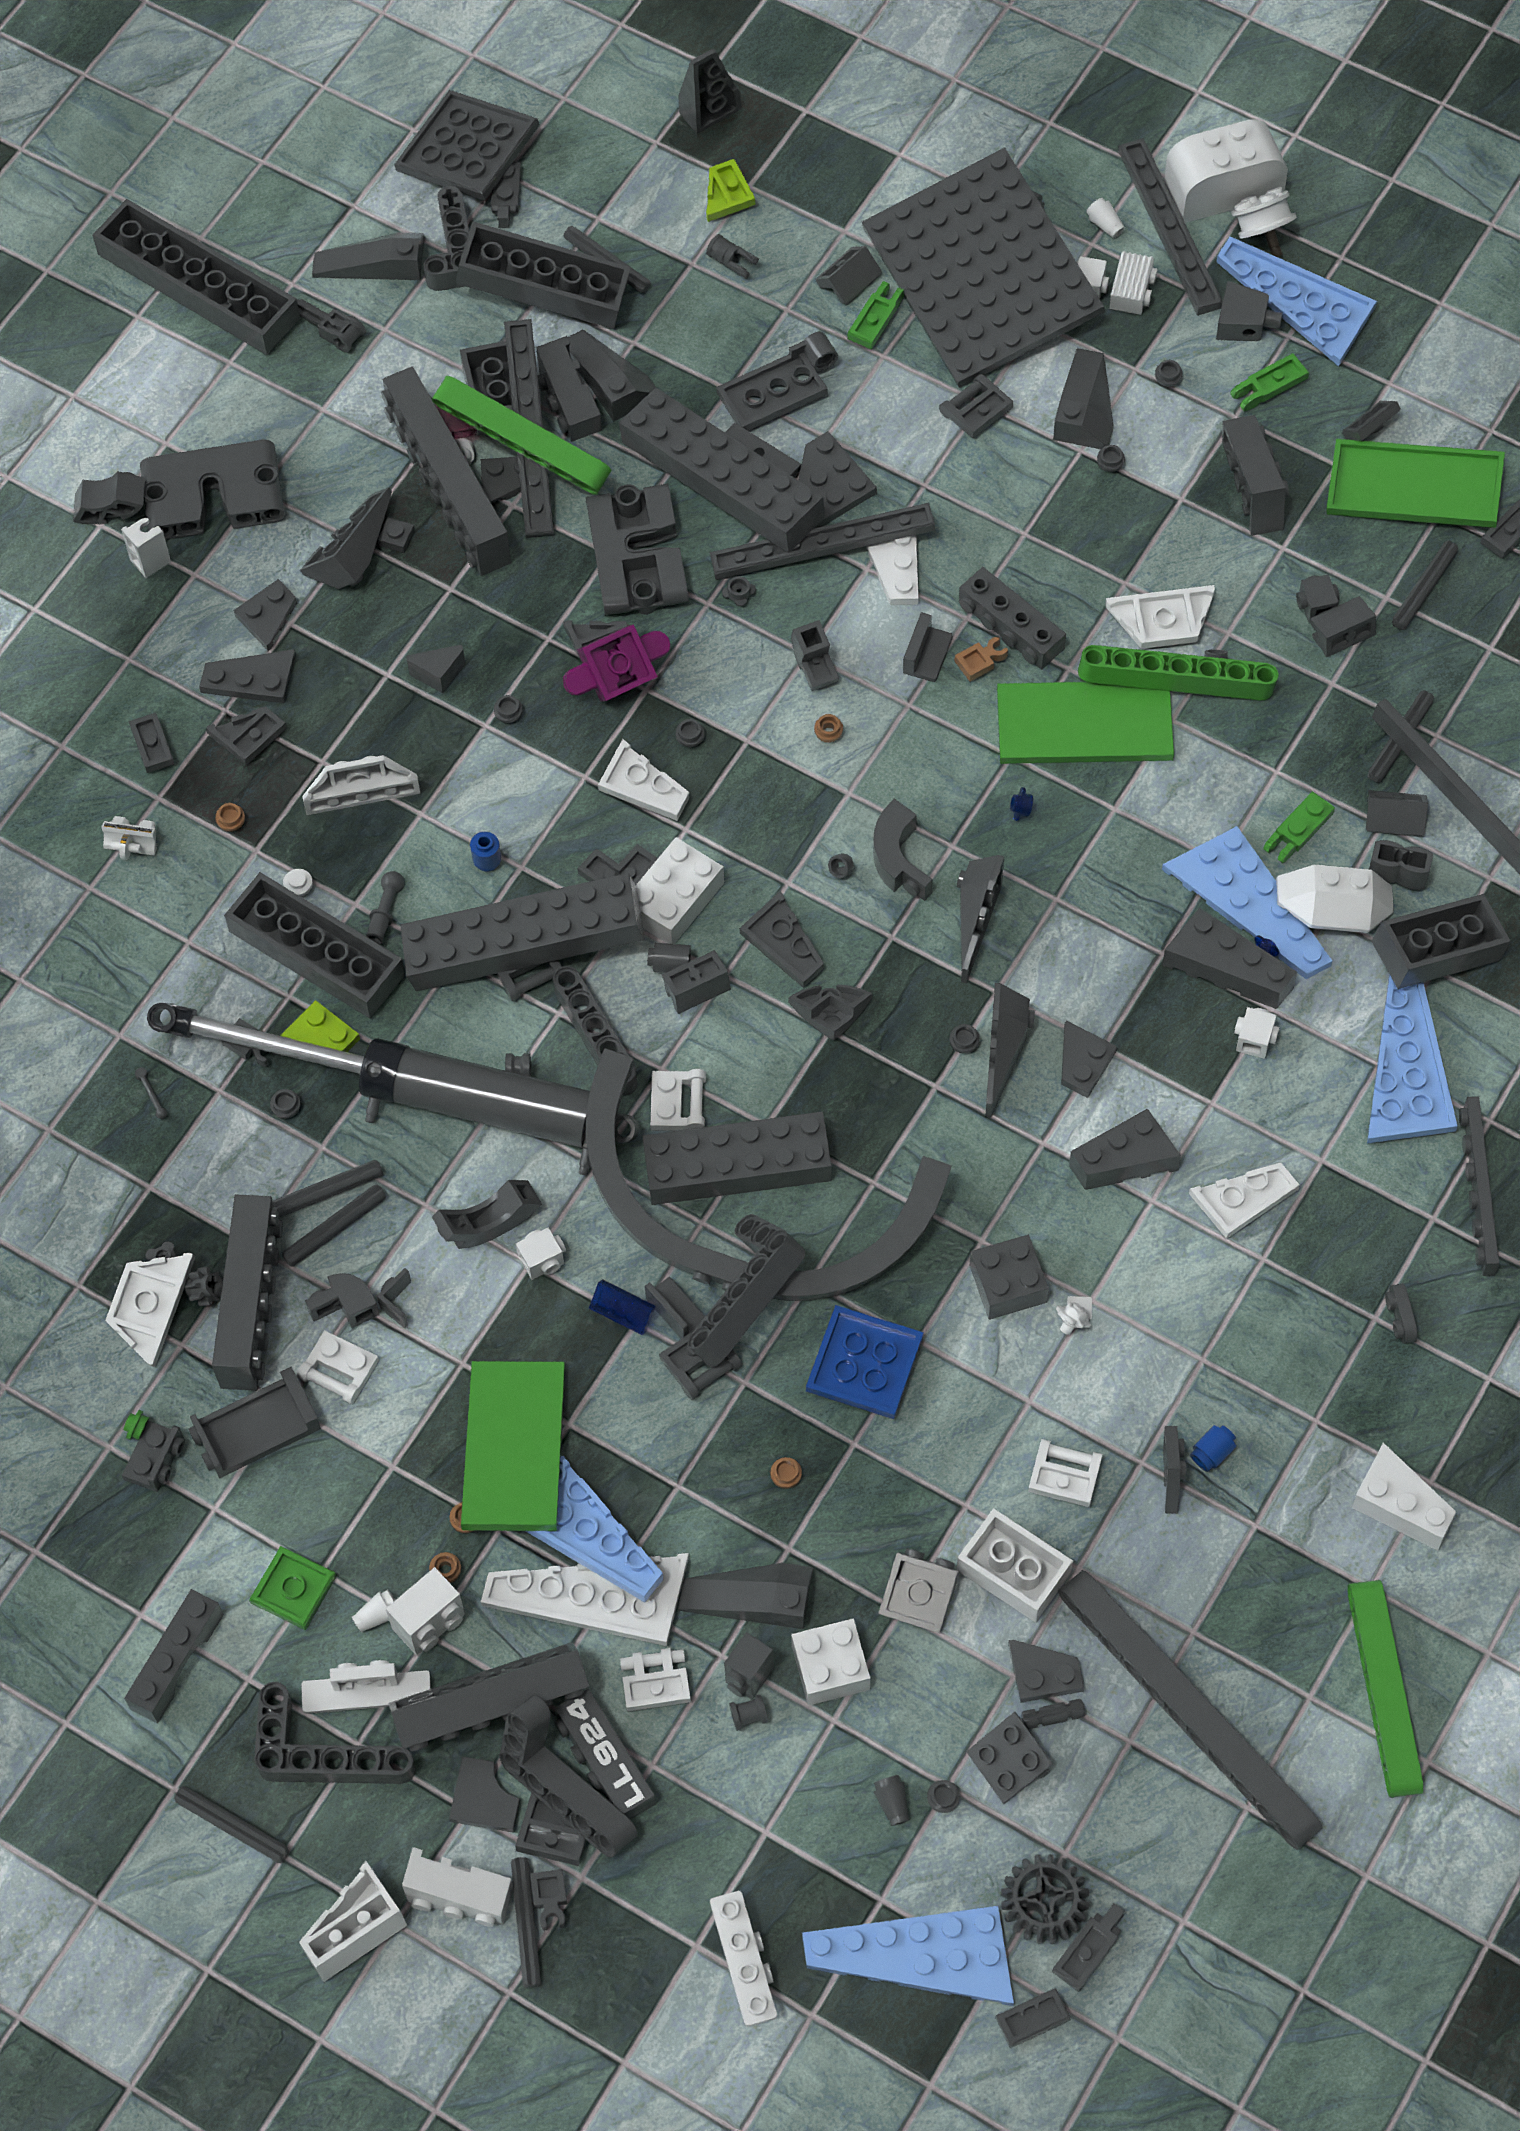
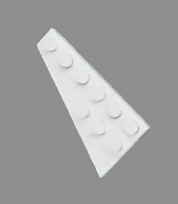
M689 1553L677 1554L678 1556L650 1557L662 1571L664 1579L646 1602L641 1601L583 1565L578 1564V1566L572 1567L550 1566L548 1569L531 1571L519 1569L489 1572L481 1599V1606L667 1646L689 1560Z

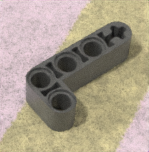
M446 186L438 193V203L447 253L429 256L424 261L426 284L434 291L466 287L456 284L459 263L468 238L469 228L461 191L457 187Z

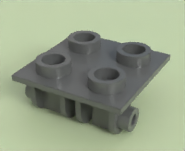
M1013 1712L966 1751L1003 1804L1038 1776L1040 1778L1046 1776L1051 1771L1049 1767L1053 1765L1016 1712Z

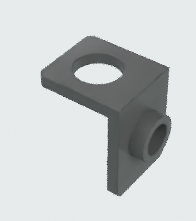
M406 1268L395 1278H389L383 1284L381 1292L377 1295L380 1309L403 1328L408 1326L406 1315L391 1302L411 1283L410 1274Z

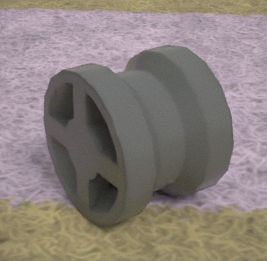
M506 1053L505 1071L531 1077V1054L524 1053L522 1056H514L512 1053Z

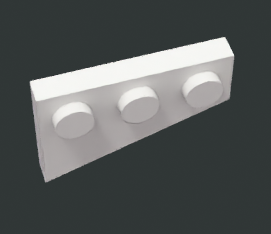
M916 535L866 546L869 558L876 568L878 579L889 604L918 605Z
M622 739L598 784V789L601 792L678 821L689 800V792L665 772H660L652 766L650 760L631 749L630 744Z
M1280 1162L1246 1172L1245 1175L1218 1180L1215 1184L1190 1188L1189 1194L1227 1239L1299 1190L1300 1184Z

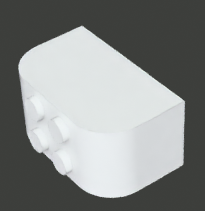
M1250 119L1194 134L1179 141L1167 155L1164 181L1184 222L1187 223L1234 210V206L1241 203L1242 199L1256 195L1257 199H1259V197L1266 195L1267 191L1277 187H1282V190L1285 191L1288 169L1267 124L1262 120Z

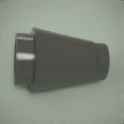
M899 1775L876 1781L874 1783L876 1790L873 1793L887 1819L890 1821L891 1826L909 1821L905 1784L900 1781Z

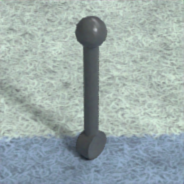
M142 1067L136 1069L135 1076L138 1080L142 1081L155 1106L156 1117L164 1119L167 1116V1110L161 1107L149 1084L146 1069Z

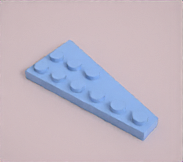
M998 1906L802 1933L807 1969L845 1976L847 1974L865 1977L872 1981L897 1983L899 1986L948 1995L951 1993L971 1997V1999L989 2000L1000 2002L1002 2005L1014 2006Z

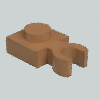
M994 637L989 640L984 648L978 642L956 654L954 661L971 682L993 670V661L1006 659L1008 649L1004 648L1001 651H996L994 648L1000 645V638Z

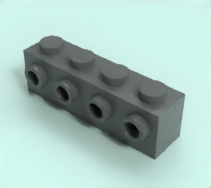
M980 568L959 587V603L963 610L979 618L985 628L995 631L1001 636L1006 645L1016 648L1030 664H1035L1042 670L1065 649L1066 633L986 568Z

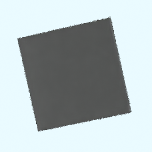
M449 90L395 162L394 166L398 172L443 187L454 186L461 193L486 200L540 124L538 118Z

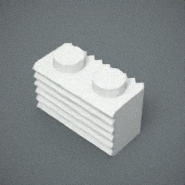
M1125 251L1121 253L1111 292L1109 309L1142 315L1143 307H1149L1152 290H1148L1149 284H1155L1158 270L1153 268L1154 258L1152 256H1142L1141 254L1126 253Z

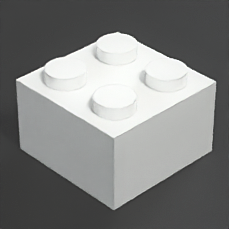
M435 1567L386 1608L392 1630L416 1656L422 1651L427 1652L437 1644L438 1637L446 1630L452 1631L458 1627L465 1615L460 1594Z
M854 1619L791 1634L792 1649L808 1706L870 1690V1676Z

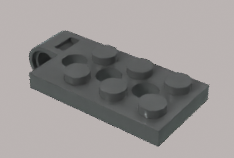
M815 332L806 337L804 341L789 347L788 355L717 386L716 392L735 423L749 431L828 395L827 387L818 373L830 368L837 361L838 353L824 332ZM803 373L807 374L809 378L802 381L796 379L795 376ZM774 385L784 386L785 389L780 392L773 391L771 387ZM750 396H757L761 398V400L756 403H751L746 399Z

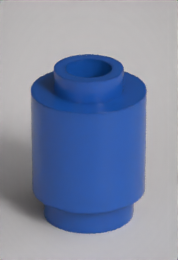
M480 832L473 836L470 841V849L474 865L482 871L494 870L501 862L498 838L491 832Z
M1213 1425L1193 1446L1190 1457L1206 1472L1211 1468L1216 1469L1236 1448L1234 1442L1236 1437L1227 1427L1222 1425L1219 1428Z

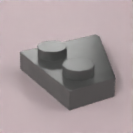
M1017 1640L1008 1641L1020 1703L1084 1691L1077 1657Z

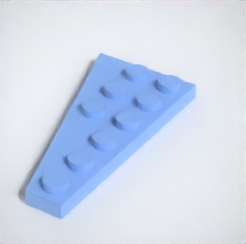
M1233 237L1228 238L1217 255V263L1245 287L1267 293L1269 295L1268 307L1273 311L1282 312V319L1337 366H1340L1376 307L1377 301Z
M1238 826L1162 865V871L1169 876L1172 874L1183 883L1182 886L1190 892L1193 890L1206 900L1207 905L1240 930L1244 929L1254 936V940L1261 946L1265 945L1279 955L1278 959L1295 970L1303 978L1308 979L1331 967V958L1310 928L1294 917L1286 908L1283 909L1277 905L1276 880Z
M1389 974L1367 1144L1456 1132L1458 1126L1424 983L1397 989Z
M561 1456L557 1531L526 1532L641 1601L646 1602L664 1579L662 1571L645 1551L636 1545L628 1535V1531L621 1523L619 1524L614 1519L611 1511L583 1478H580L574 1472L566 1458Z

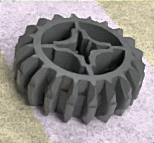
M1039 1854L1035 1855L1034 1865L1027 1858L1023 1859L1022 1866L1024 1870L1018 1866H1013L1011 1872L1014 1877L1006 1876L1004 1879V1883L1009 1888L1001 1889V1896L1007 1899L1001 1902V1909L1011 1910L1005 1915L1006 1922L1017 1920L1013 1926V1931L1017 1933L1022 1928L1026 1929L1023 1937L1025 1940H1029L1032 1933L1036 1934L1037 1944H1042L1043 1936H1048L1050 1944H1055L1057 1933L1061 1939L1067 1940L1068 1931L1066 1928L1076 1933L1079 1929L1076 1921L1085 1922L1086 1915L1082 1911L1088 1910L1090 1905L1088 1901L1084 1900V1898L1089 1896V1889L1079 1888L1085 1883V1878L1083 1876L1073 1878L1077 1872V1867L1072 1866L1065 1870L1066 1859L1064 1858L1059 1861L1058 1865L1053 1864L1054 1856L1052 1854L1048 1855L1047 1863H1042ZM1047 1876L1058 1879L1068 1890H1065L1064 1887L1057 1888L1052 1886ZM1036 1877V1889L1026 1893L1025 1897H1018L1020 1888L1028 1880ZM1042 1886L1044 1894H1048V1898L1052 1897L1048 1912L1046 1905L1042 1904V1900L1039 1902ZM1067 1901H1072V1907L1063 1918L1054 1922V1909L1064 1905ZM1022 1908H1025L1026 1911L1038 1912L1043 1922L1031 1919L1024 1913Z

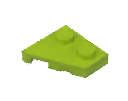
M734 159L709 168L706 219L708 222L755 205V197Z
M316 1000L280 1035L348 1052L360 1040V1036L355 1030Z

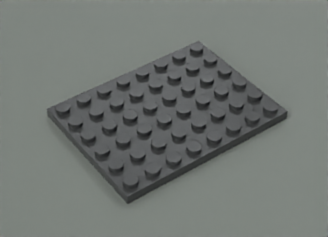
M1005 147L861 222L863 229L897 286L905 290L904 297L959 388L972 382L979 374L985 375L1105 312L1101 300Z

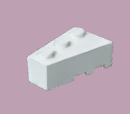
M1384 1443L1365 1476L1352 1506L1353 1509L1437 1551L1456 1514V1511Z
M412 1848L402 1887L408 1902L412 1903L411 1906L413 1908L429 1912L431 1908L443 1910L445 1916L454 1919H462L463 1915L475 1918L476 1923L488 1927H493L494 1923L503 1925L513 1890L511 1878L473 1866L470 1869L451 1865L452 1860L441 1857L440 1862L421 1857L423 1850Z
M367 1861L359 1868L360 1873L349 1886L346 1885L341 1890V1896L328 1911L325 1910L299 1942L323 1982L407 1926L399 1908Z

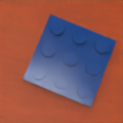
M835 1305L809 1376L806 1392L895 1419L922 1343L924 1332Z

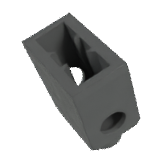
M1227 281L1218 321L1216 340L1258 342L1261 340L1264 326L1280 329L1283 313L1267 310L1269 300L1267 293Z

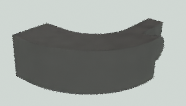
M893 799L882 811L875 825L873 836L875 867L880 878L893 892L903 885L910 895H917L925 901L932 894L933 879L907 861L900 851L905 840L916 830L917 814L896 799Z
M508 1180L495 1194L482 1203L461 1210L439 1209L432 1216V1219L438 1227L439 1234L445 1241H454L458 1249H464L484 1244L512 1230L531 1216L542 1203L528 1180Z

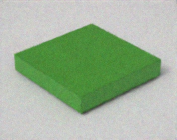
M280 1546L249 1601L251 1604L306 1630L337 1576L335 1572Z

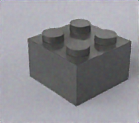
M1029 1234L970 1251L969 1266L989 1320L1047 1303L1049 1288Z

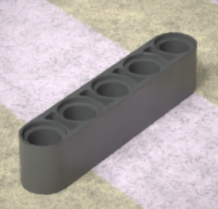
M563 966L557 969L553 976L556 997L597 1066L599 1065L604 1048L629 1056L579 972L571 966ZM566 982L573 983V985L569 987L561 986L563 983ZM580 1005L587 1006V1008L584 1010L575 1009L577 1006ZM594 1028L601 1029L599 1033L589 1032L591 1029ZM635 1065L632 1068L623 1096L631 1095L637 1088Z

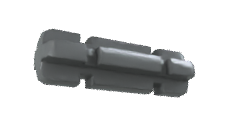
M1081 1699L1069 1701L1066 1705L1062 1702L1039 1707V1711H1035V1709L1023 1711L1022 1721L1029 1730L1038 1728V1724L1047 1726L1068 1721L1069 1717L1072 1720L1083 1718L1085 1716V1707Z

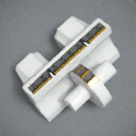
M115 816L111 822H103L104 849L118 850L120 858L125 860L130 857L131 852L155 856L157 846L155 823L153 821L143 820L137 826L130 825L129 820L125 817Z

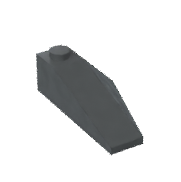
M714 49L690 61L678 95L679 114L698 134L741 110V98L739 89L733 83V79L727 73L725 66Z
M1001 855L969 861L967 870H961L958 877L957 887L961 888V982L966 984L1002 887L1004 856Z

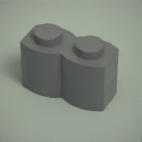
M1379 840L1375 841L1369 870H1373L1387 883L1397 882L1405 888L1421 890L1426 888L1434 854L1421 847L1410 846L1404 848L1393 841Z

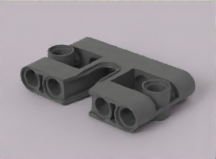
M256 440L145 458L140 462L141 477H145L144 503L146 518L149 519V524L147 525L148 532L150 529L159 526L163 531L165 540L204 534L207 513L205 495L211 489L220 491L223 507L233 529L274 523L282 520L285 516L275 445L270 440Z
M625 484L619 487L613 495L607 493L585 497L605 616L630 611L651 614L661 606L689 602L680 548L658 547L633 550L659 544L677 537L669 485L662 484L644 487L643 490H639L634 485Z

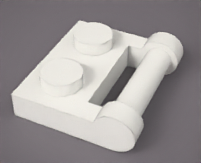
M704 1070L652 1071L651 1131H679L705 1127V1118L702 1116L703 1084L706 1082V1072ZM682 1085H691L690 1116L687 1118L681 1117Z
M324 1330L307 1360L300 1366L297 1378L304 1382L308 1380L342 1396L344 1401L353 1404L379 1362V1358L377 1355ZM319 1364L352 1380V1383L346 1385L315 1369Z
M1041 1439L1028 1492L1090 1507L1103 1454L1093 1452L1092 1455L1052 1445L1051 1441ZM1048 1456L1088 1466L1089 1471L1086 1472L1047 1462L1046 1459Z

